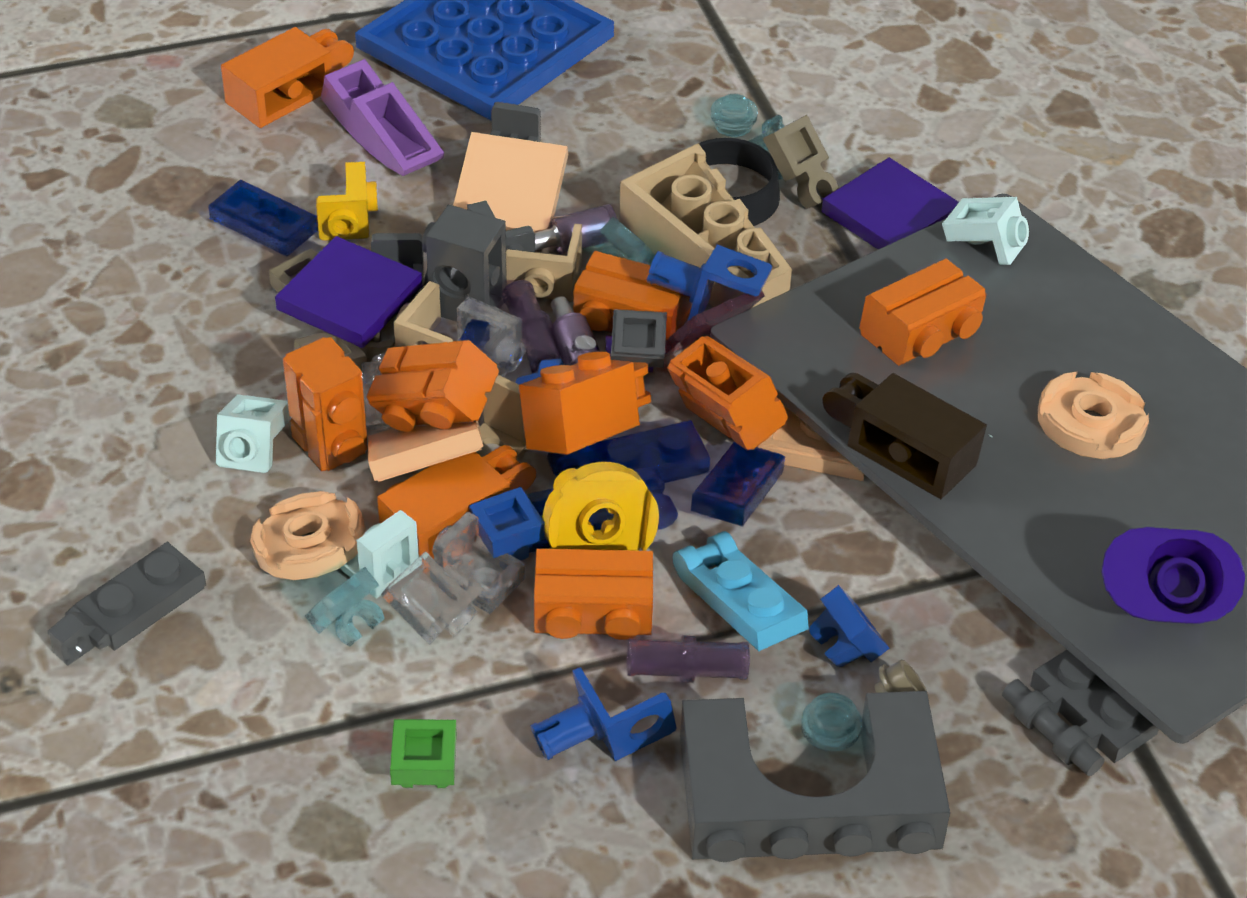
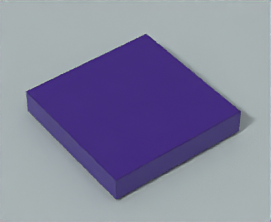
M888 157L823 198L822 212L879 250L946 219L959 201Z
M335 236L275 296L276 309L358 347L364 348L422 287V273Z

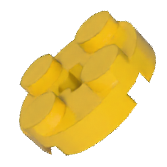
M595 462L581 466L578 469H566L556 477L553 484L554 490L546 500L542 519L545 522V537L552 549L639 551L641 548L642 551H646L652 544L659 524L658 504L636 471L618 463ZM605 508L608 513L614 514L612 520L603 521L600 530H594L593 525L588 521L591 515L599 509Z

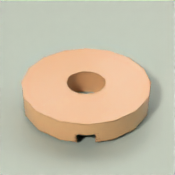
M1077 372L1064 373L1050 380L1042 391L1038 404V422L1044 433L1061 448L1080 456L1108 459L1122 457L1138 448L1145 437L1149 424V413L1146 415L1144 411L1145 402L1139 393L1119 379L1107 374L1091 372L1089 378H1076ZM1085 411H1094L1102 416H1092Z
M323 491L302 493L282 500L270 508L271 516L262 524L259 518L252 528L250 543L260 568L270 575L289 580L317 578L338 570L355 558L358 553L356 540L364 535L366 526L363 515L353 500L347 498V502L336 499L335 493ZM310 532H315V533H313V534H311V535L302 536V535L307 534V533H310Z

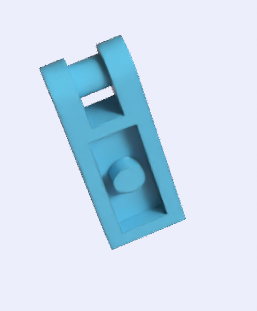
M722 531L708 537L707 544L697 549L690 545L673 553V564L681 580L758 651L809 629L807 609L741 553L728 532Z

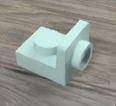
M1017 197L962 198L942 223L947 242L968 241L970 244L977 245L993 241L1000 265H1011L1026 245L1029 237L1028 222L1021 215Z
M237 394L217 414L216 464L224 468L261 473L268 472L272 467L273 439L289 422L288 401Z
M399 510L384 522L373 525L362 537L356 540L358 553L355 558L340 567L345 574L377 599L419 569L416 521L402 510Z

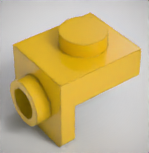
M345 162V195H324L316 198L318 231L321 240H332L335 236L342 239L369 238L368 212L378 211L376 181L367 182L365 162Z

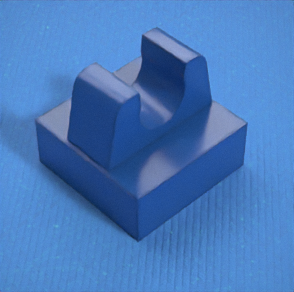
M522 487L469 505L470 522L492 557L496 558L503 555V560L507 566L529 558V546L546 539L544 532L545 522Z
M839 585L820 599L826 609L812 623L809 632L821 645L831 637L838 635L835 645L824 653L835 666L842 667L862 656H865L872 663L890 649L862 609Z

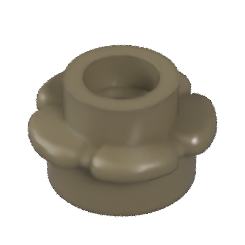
M901 659L890 667L886 664L879 667L881 681L875 684L877 693L927 691L918 674L905 660Z

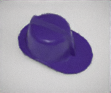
M1155 527L1129 529L1116 537L1104 553L1101 570L1105 589L1118 607L1133 617L1156 622L1200 624L1217 621L1234 609L1243 595L1245 573L1241 558L1232 546L1213 533L1198 530Z

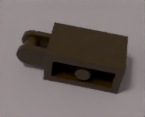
M849 373L840 381V388H831L822 398L823 407L832 418L851 428L848 447L940 500L977 466L987 424L895 373L890 374L879 385L858 373Z

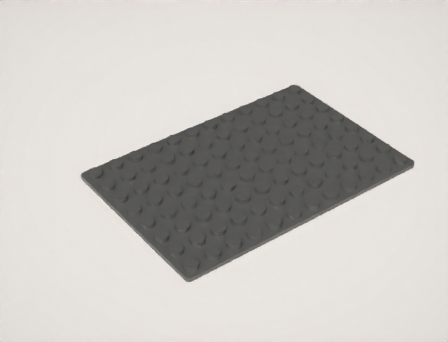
M998 194V195H996V196H994V197H1012V196H1011V195H1008V194ZM1018 201L1021 215L1028 222L1029 237L1026 245L1011 265L999 264L993 241L977 245L970 244L968 241L947 242L942 223L946 220L944 219L712 326L710 332L712 339L771 377L778 393L777 398L781 400L782 404L1172 741L1180 744L1191 741L1247 703V368ZM947 258L963 271L964 277L969 275L985 288V294L987 295L982 311V323L978 330L969 338L961 339L957 337L943 344L934 355L928 358L918 356L898 366L882 353V347L876 348L861 335L859 327L865 297ZM1077 372L1076 378H1089L1091 372L1107 374L1119 379L1139 393L1145 402L1144 411L1146 415L1149 413V424L1145 437L1138 448L1122 457L1108 459L1080 456L1061 448L1044 433L1038 422V404L1042 391L1050 380L1064 373ZM849 373H858L878 385L890 374L895 373L987 424L977 466L940 500L848 447L851 428L832 418L823 407L822 398L831 388H840V381ZM1085 410L1086 413L1092 416H1102L1094 411ZM1155 527L1213 533L1228 542L1241 558L1245 573L1243 595L1234 609L1217 621L1185 624L1156 622L1136 618L1118 607L1105 589L1101 572L1104 553L1116 537L1129 529Z

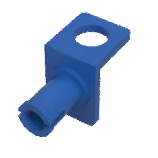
M718 244L706 264L703 263L701 268L658 251L651 263L647 283L656 284L689 296V302L693 304L687 325L695 328L709 302L714 282L752 296H759L771 273L772 265ZM730 266L744 267L750 270L754 277H737L731 274L727 268Z
M581 667L572 670L579 697H577L579 703L539 723L530 725L540 750H543L542 753L546 760H550L554 755L595 736L597 740L603 739L613 759L617 761L672 734L677 729L672 704L666 693H660L610 718ZM650 715L659 716L657 721L647 730L640 733H630L632 727L644 717Z

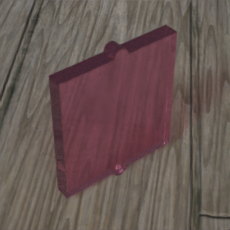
M761 290L759 296L745 293L693 316L665 341V357L689 347L702 336L710 337L712 326L752 308L765 297L763 291Z

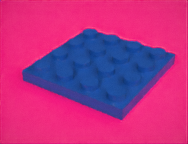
M404 0L355 32L356 48L491 120V110L495 102L519 105L614 37V21L573 0Z

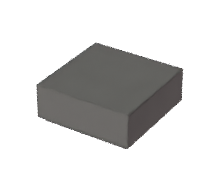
M614 309L611 360L644 362L648 364V367L664 368L667 312Z

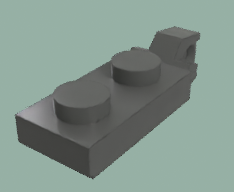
M167 541L75 603L65 613V617L48 630L53 653L68 666L94 647L102 649L109 646L114 651L202 591L204 586H206L204 571Z

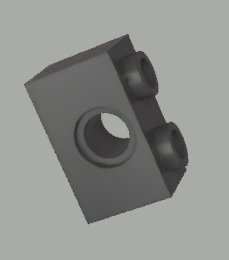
M448 204L437 221L428 224L423 235L422 250L427 253V271L424 278V286L429 281L439 284L442 318L487 330L507 299L506 221Z

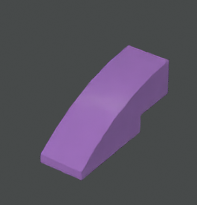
M365 59L324 76L321 94L322 101L349 134L386 167L401 176H405L443 159L444 151L395 84L391 82L384 85Z

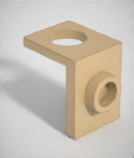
M574 224L567 256L506 250L507 294L553 300L557 297H565L568 301L573 302V291L582 263V224Z
M429 281L411 303H406L402 306L396 320L393 322L395 347L422 345L423 342L429 344L453 342L452 338L433 331L441 322L439 284Z
M497 375L491 392L485 393L487 402L483 409L484 423L480 426L483 445H509L517 452V460H519L529 450L526 449L519 384Z

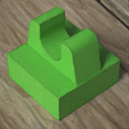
M394 719L390 764L391 785H401L404 788H413V785H437V788H446L449 785H454L457 740L456 720Z

